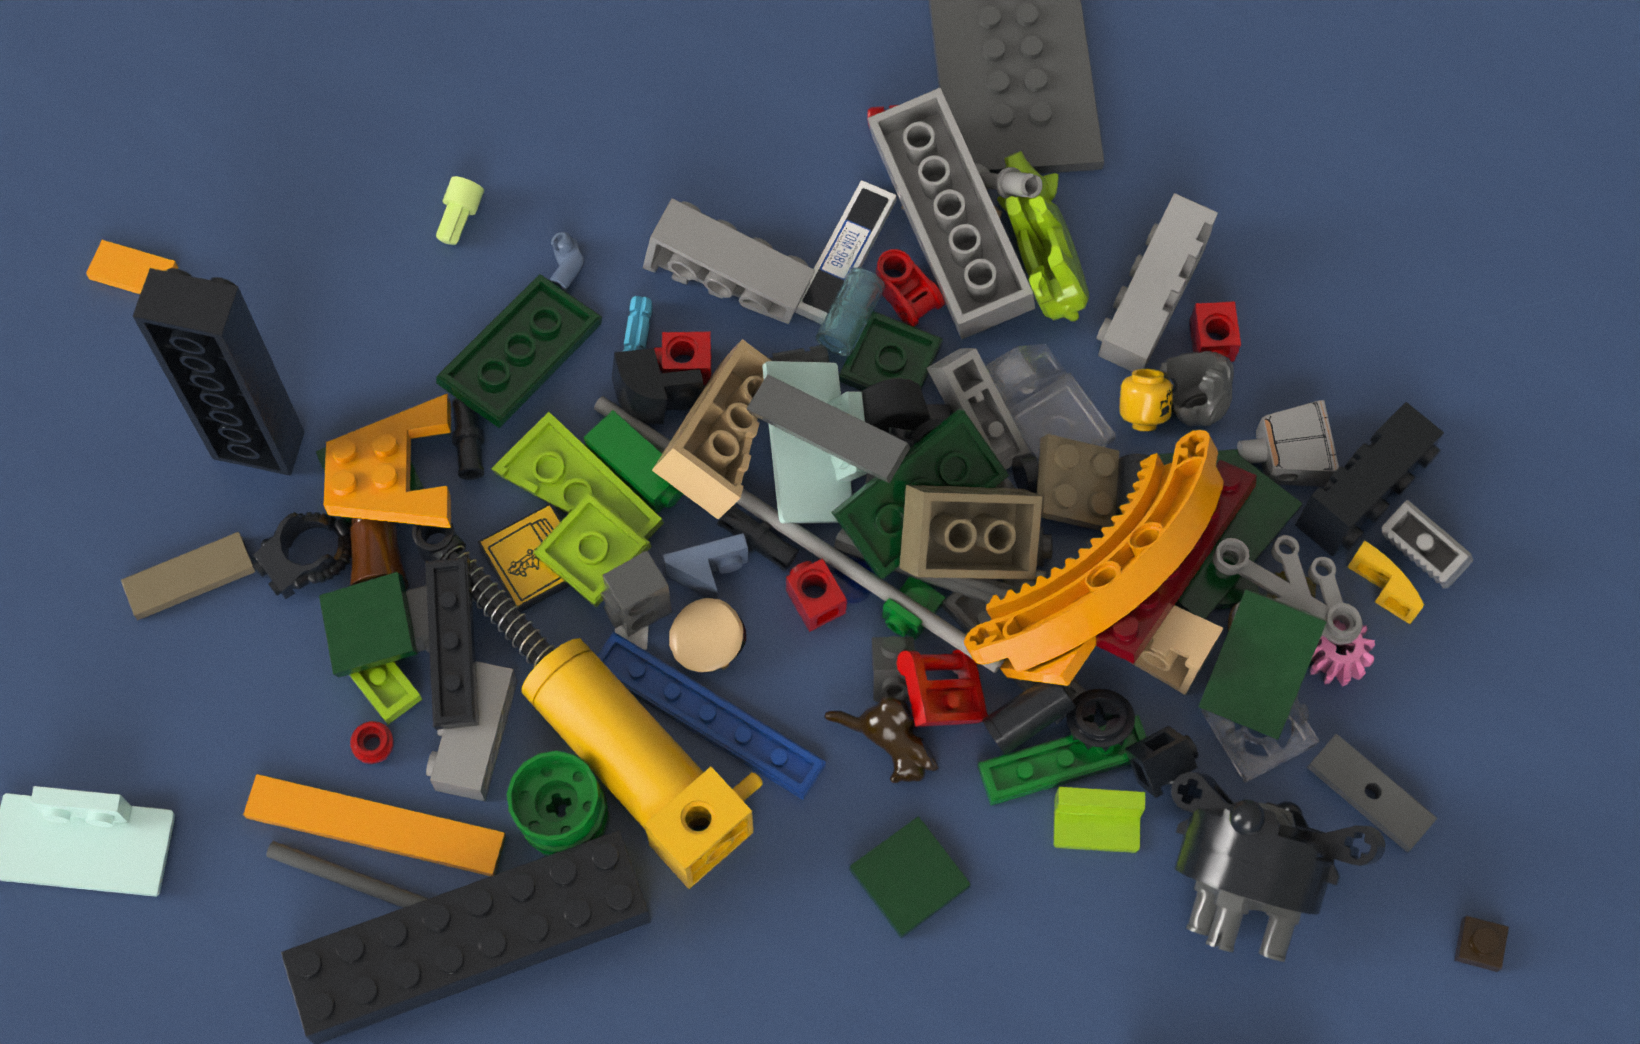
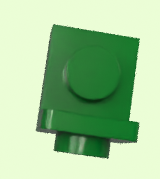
M909 577L899 590L934 614L938 612L942 602L945 600V597L923 581L913 577ZM890 598L884 603L882 618L885 619L887 627L899 636L904 637L907 634L910 637H914V640H917L925 629L922 626V620Z

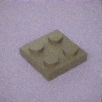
M1051 434L1041 437L1037 494L1043 496L1041 518L1099 531L1103 527L1114 526L1111 518L1116 515L1120 451Z

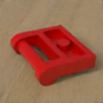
M958 649L954 650L952 654H920L916 650H907L899 653L897 668L900 674L905 676L915 727L977 724L983 722L982 719L988 716L977 663ZM952 670L955 674H958L959 678L927 680L925 671Z

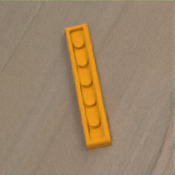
M256 774L243 813L246 819L487 876L496 874L506 839L505 832Z

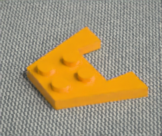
M448 394L326 442L323 505L327 514L451 528V494L448 486L410 491L411 439L451 433V403Z

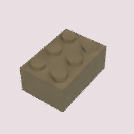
M906 485L899 568L916 577L1035 579L1043 496L1025 489Z

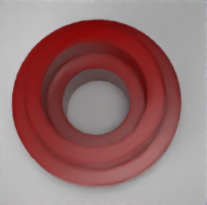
M370 721L361 724L355 729L351 736L350 746L358 760L366 764H376L384 761L391 754L394 747V738L386 725ZM378 738L380 739V745L376 749H366L365 745L369 739Z

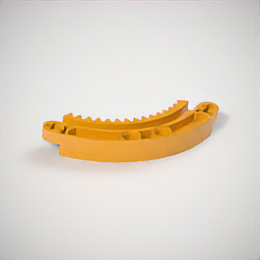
M1196 430L1181 437L1176 443L1172 463L1164 465L1158 453L1152 454L1150 457L1140 461L1142 470L1137 472L1140 481L1134 482L1132 485L1136 492L1127 495L1130 503L1119 507L1123 515L1111 518L1114 526L1103 527L1101 529L1104 535L1102 538H1092L1090 540L1093 547L1090 549L1080 548L1078 550V559L1067 558L1064 569L1052 568L1051 577L1045 578L1040 575L1037 577L1036 585L1031 587L1029 584L1024 583L1017 594L1010 589L1007 591L1005 598L1001 600L997 594L993 595L990 602L986 604V611L992 620L972 628L964 639V645L973 660L983 665L1008 658L1016 672L1029 669L1051 660L1103 632L1155 592L1191 552L1205 531L1217 507L1224 481L1216 467L1218 451L1210 434L1205 430Z

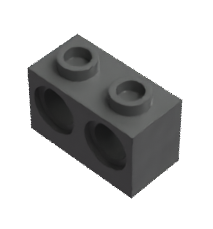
M647 550L602 575L605 590L601 592V596L606 604L603 608L615 628L622 625L628 637L672 613L668 583Z

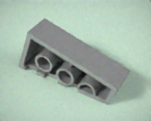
M1174 193L1160 223H1155L1145 243L1148 248L1144 256L1139 254L1131 268L1129 276L1133 278L1129 287L1122 286L1115 299L1113 308H1116L1117 311L1113 319L1111 320L1106 317L1098 332L1096 339L1102 341L1098 354L1099 357L1132 372L1137 369L1146 368L1206 249L1218 212Z
M671 198L650 237L643 264V269L654 273L658 267L673 272L672 280L685 285L690 280L700 282L708 289L709 294L721 299L723 297L730 298L732 295L739 297V303L742 307L787 324L790 323L815 272L801 258L792 255L786 256L774 250L767 241L756 237L750 238L738 232L731 223L721 219L715 220L701 213L700 209L695 205L685 201L679 202Z

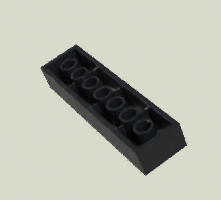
M150 268L134 310L133 318L212 459L291 476L305 431L239 287L224 278L213 277L210 280L192 277L189 273L176 268H168L166 271Z
M620 830L290 948L282 951L281 956L305 1036L313 1044H320L640 927L651 921Z

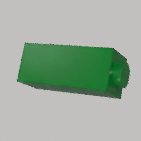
M614 410L584 436L585 446L656 514L664 507L667 509L673 507L682 497V492L652 471L662 453Z

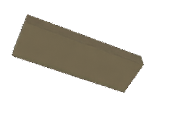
M236 532L121 579V583L135 618L140 620L256 571L241 534Z

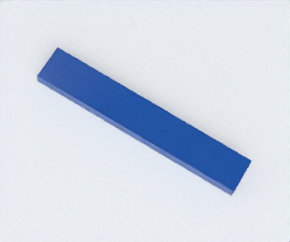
M614 631L597 654L599 659L636 698L802 800L805 799L826 766V761Z

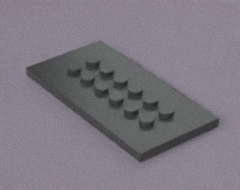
M928 0L938 86L945 96L974 163L984 165L990 173L999 174L1001 170L1006 168L1004 158L1015 152L1022 151L1026 160L1039 174L1103 169L1104 156L1081 0Z

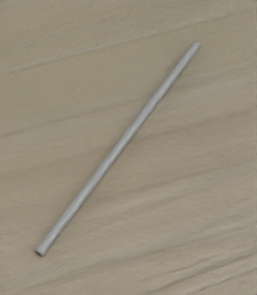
M604 396L600 397L594 406V410L605 417L614 410L661 453L664 452L671 441L642 421L629 415L621 407ZM743 488L741 498L736 502L738 505L820 559L823 558L826 563L885 602L888 598L892 599L921 619L923 627L972 658L964 645L965 633L799 524L780 523L776 509ZM1004 659L983 664V666L996 673Z

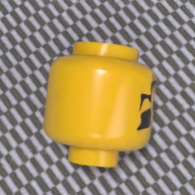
M1154 369L1134 370L1132 376L1125 378L1121 384L1119 405L1121 417L1132 423V428L1135 430H1156L1157 425L1167 422L1171 417L1173 384L1164 378V373Z

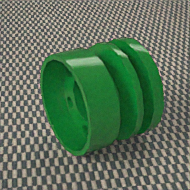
M561 751L539 753L523 762L511 778L507 791L508 811L528 843L541 854L549 856L599 838L605 833L609 819L607 798L588 764L574 754ZM565 804L567 806L565 808L566 815L559 818L557 815L559 814L558 807Z

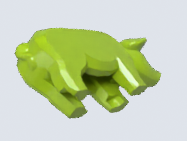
M1022 151L1015 152L1004 158L1006 168L1014 167L1023 173L1039 176L1042 180V190L1035 198L1011 196L1005 199L999 196L997 201L1008 213L1017 237L1019 251L1029 276L1030 285L1043 314L1052 320L1064 317L1071 322L1079 319L1078 311L1086 307L1090 296L1079 257L1066 222L1057 205L1051 202L1057 193L1058 174L1053 173L1042 176L1030 165Z

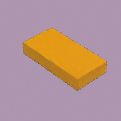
M101 240L86 274L90 280L141 294L150 268L166 271L168 268L178 269V266L173 260Z

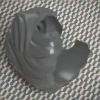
M1203 351L1182 353L1177 357H1170L1167 361L1161 363L1160 371L1164 373L1166 379H1171L1175 386L1173 390L1172 411L1183 424L1190 427L1198 425L1210 426L1222 419L1232 401L1234 367L1229 358L1217 352Z

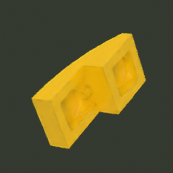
M1364 540L1347 568L1383 589L1375 600L1376 604L1411 624L1424 606L1420 595L1405 574L1387 556Z

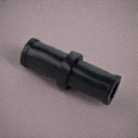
M455 398L452 401L455 431H453L451 436L453 445L457 447L458 476L465 480L478 479L484 475L481 445L485 441L484 431L479 428L478 413Z
M735 504L720 517L717 523L719 527H723L733 535L744 533L748 551L751 553L757 551L780 567L783 572L791 566L797 557L796 555L799 553V549L794 548L771 532L770 525L766 522L758 523L737 508Z

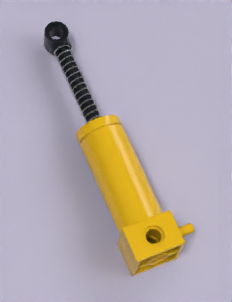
M452 522L451 528L413 525V540L424 561L468 557L471 567L472 601L477 602V608L483 609L486 617H491L492 624L498 625L499 632L505 633V639L511 640L514 648H519V654L526 656V662L534 665V669L522 685L521 693L574 752L588 764L593 773L646 830L649 846L688 889L694 886L753 834L752 810L744 801L763 785V781L755 772H751L733 789L712 767L703 772L582 639H572L554 650L555 645L548 644L547 637H542L539 634L540 629L536 630L532 626L533 622H528L525 618L526 614H521L518 611L519 606H514L511 603L512 598L507 599L504 595L505 591H500L497 588L498 583H493L490 580L491 575H485L483 572L484 568H479L476 565L477 560H472L469 557L470 553L464 552L466 543L456 534ZM441 533L445 535V538L437 544L426 543L427 539L433 534ZM697 826H706V827H708V828H706V829L703 830V831H694V830H692L693 828H695V827H697Z

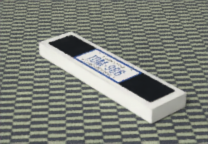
M861 180L814 267L813 277L795 313L830 328L895 205L897 195Z

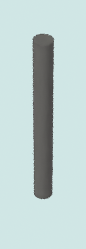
M272 841L267 850L266 856L268 858L402 908L429 899L276 841Z

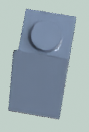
M744 533L663 555L665 572L668 578L707 598L718 599L712 572L731 573L740 569L744 563L749 562L748 546Z

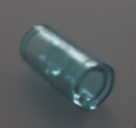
M855 267L849 270L816 334V340L820 345H825L828 351L837 355L849 356L852 354L885 289L882 279L863 268Z

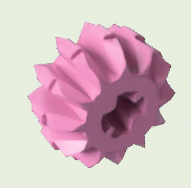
M1339 620L1333 621L1336 628L1342 631L1346 630L1344 623H1341ZM1362 625L1360 635L1349 644L1339 645L1330 642L1324 636L1320 637L1311 659L1315 663L1309 670L1310 675L1322 671L1325 673L1323 678L1325 685L1330 684L1336 676L1342 687L1349 684L1351 677L1356 680L1363 678L1366 674L1364 667H1370L1374 662V656L1369 651L1374 648L1375 640L1363 638L1367 632V625ZM1336 645L1341 647L1340 653L1342 655L1336 653Z

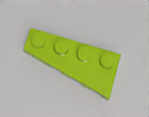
M550 412L491 468L495 474L543 501L551 503L552 506L567 514L590 492L647 540L664 524L661 517Z

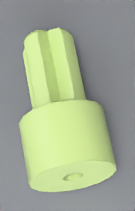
M457 176L451 178L443 198V203L447 207L436 233L437 239L450 245H456L459 242L468 216L475 215L485 191L483 187L466 178Z

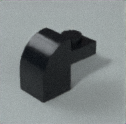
M654 348L614 352L612 381L617 400L622 409L637 420L651 424H664L666 410H686L692 408L702 392L704 381L700 369L660 373Z

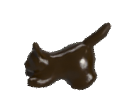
M895 697L881 698L877 705L867 709L860 717H855L841 710L828 711L824 715L825 719L861 732L877 746L884 749L893 760L894 771L890 777L892 783H898L899 781H921L925 776V769L930 771L939 769L936 759L924 739L913 734L915 723L909 706Z

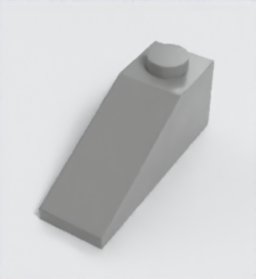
M960 348L927 367L945 404H950L952 414L958 409L966 412L1005 470L1012 466V460L1015 456L1030 453L976 348Z

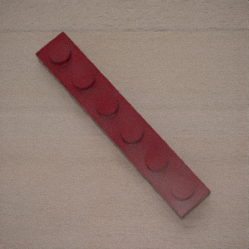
M1218 461L1216 467L1224 483L1217 507L1205 531L1179 567L1155 592L1126 616L1096 636L1097 647L1133 664L1136 662L1255 488L1257 475L1225 461Z

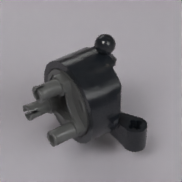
M1186 772L1180 774L1172 784L1171 795L1173 801L1181 809L1193 813L1192 817L1179 823L1176 833L1184 836L1174 869L1196 880L1194 890L1197 891V895L1186 929L1201 935H1208L1205 944L1212 947L1219 946L1218 949L1234 952V944L1243 914H1248L1249 910L1266 912L1269 919L1258 953L1264 957L1285 962L1295 924L1298 925L1301 913L1319 914L1328 883L1338 885L1340 875L1334 865V860L1358 866L1370 865L1380 860L1385 852L1386 843L1384 837L1379 830L1372 826L1355 825L1331 832L1313 829L1308 826L1302 810L1293 802L1284 801L1276 805L1270 802L1257 803L1253 800L1244 799L1234 803L1214 778L1204 773ZM1190 785H1198L1197 788L1203 790L1201 798H1193L1194 795L1188 794ZM1365 834L1364 842L1371 845L1369 852L1361 853L1360 857L1358 856L1359 848L1353 846L1354 838H1362V835Z

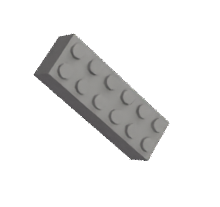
M941 88L867 118L872 138L938 288L943 295L961 340L1035 309L1034 293Z

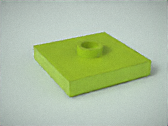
M588 492L533 553L541 562L597 608L603 601L601 592L605 590L602 575L646 550L648 551L652 545L593 494Z

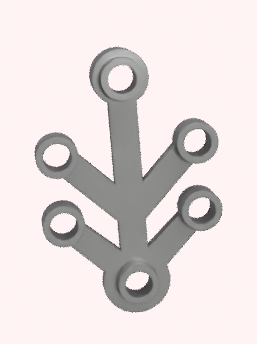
M1289 535L1278 537L1271 549L1273 558L1277 562L1282 563L1287 581L1249 560V549L1241 540L1227 538L1218 544L1213 554V563L1219 572L1225 575L1239 574L1277 596L1278 598H1275V600L1327 620L1321 637H1326L1332 643L1339 645L1349 644L1360 635L1362 631L1361 616L1352 605L1343 603L1335 579L1336 565L1330 558L1318 557L1314 559L1308 569L1309 579L1313 583L1320 585L1324 603H1322L1310 594L1298 557L1299 543L1294 537ZM1279 545L1290 547L1292 554L1282 553ZM1229 555L1235 559L1236 564H1227L1222 557ZM1316 566L1326 568L1328 575L1322 576L1317 573ZM1240 602L1236 605L1235 609L1232 612V620L1235 617ZM1333 621H1342L1346 626V630L1342 631L1336 628Z

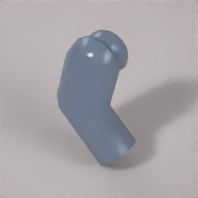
M559 232L551 240V246L554 249V255L559 267L550 278V281L566 291L582 269L584 259L576 240L567 232Z

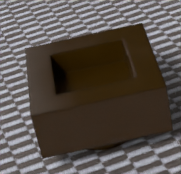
M1470 916L1463 917L1461 919L1454 961L1498 972L1502 969L1509 927Z

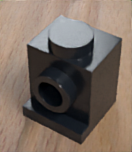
M1170 726L1125 748L1138 784L1155 798L1163 795L1162 786L1173 784L1180 774L1198 768L1195 759L1199 757L1194 742L1188 735L1183 736Z

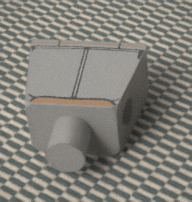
M1324 400L1266 415L1261 418L1256 429V439L1241 440L1237 443L1239 455L1250 464L1262 463L1263 473L1278 485L1324 487L1330 480L1331 475L1339 468Z

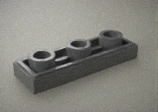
M1335 734L1307 767L1407 853L1437 820V817L1338 734ZM1365 789L1372 790L1376 795V799L1369 798L1365 793Z

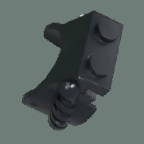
M306 512L305 515L303 513H291L280 522L272 538L262 540L261 548L253 555L257 561L253 566L262 577L264 575L269 577L271 582L268 585L277 596L282 594L287 599L295 594L293 589H301L310 582L312 584L326 582L328 579H333L334 575H340L341 570L344 571L346 569L345 565H349V559L352 558L351 526L345 518L336 520V517H329L325 513L322 515L320 512H315L314 514ZM325 528L330 531L333 530L338 536V548L334 557L326 554L312 564L299 565L289 560V548H291L298 535L308 529Z

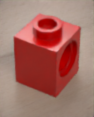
M1235 301L1196 303L1189 320L1193 352H1217L1229 358L1231 362H1234L1241 347ZM1207 333H1217L1223 340H1214Z
M662 332V347H654L660 371L662 373L700 369L704 381L703 385H706L712 377L711 333ZM679 355L692 357L686 363H679L674 360Z
M823 558L814 563H811V561L802 562L791 569L790 575L786 576V592L809 632L846 614L847 599ZM809 586H818L825 593L818 598H811L805 595L803 591Z

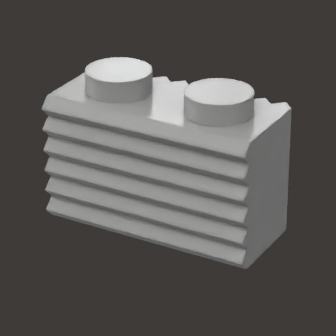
M1409 500L1405 501L1382 526V534L1385 539L1390 540L1392 546L1396 545L1398 551H1402L1404 556H1408L1411 562L1415 561L1416 566L1421 567L1423 572H1427L1429 577L1434 578L1436 583H1440L1442 589L1449 588L1473 562V556L1468 550Z

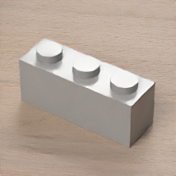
M476 661L479 725L438 730V736H442L438 752L432 751L429 756L426 775L430 776V781L435 791L485 801L515 693L517 679L514 670L511 668Z

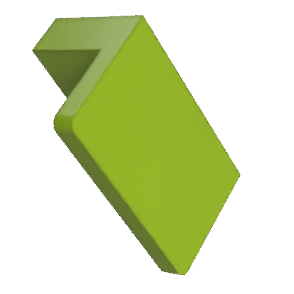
M1059 787L1054 798V847L1138 852L1140 849V817L1145 810V792Z

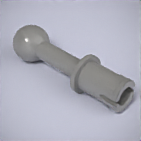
M975 163L986 189H997L999 195L1005 199L1011 196L1035 198L1042 190V180L1037 175L1023 173L1014 167L1004 168L999 174L990 173L987 167Z

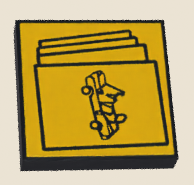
M551 503L478 541L480 549L507 596L512 598L511 603L514 606H519V612L570 586L533 553L561 522Z

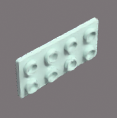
M767 361L762 365L764 379L768 374L865 422L862 392L847 391L841 394L836 363ZM769 424L779 522L782 524L838 523L831 512L852 496L851 481L867 474V472Z
M38 786L33 787L32 796L6 793L2 797L0 806V881L156 897L161 891L175 813L167 809L131 806L118 794Z

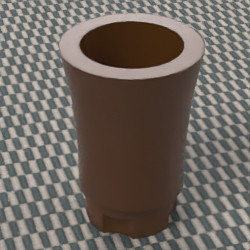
M351 518L352 571L350 586L399 572L403 575L405 589L407 590L409 583L401 560L395 522Z

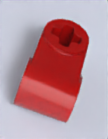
M889 249L882 253L877 262L875 286L894 308L903 323L915 327L919 323L918 319L934 308L939 310L945 305V300L939 288L931 279L925 276L906 252L899 249ZM889 269L898 270L902 273V276L893 278L888 276L885 271Z

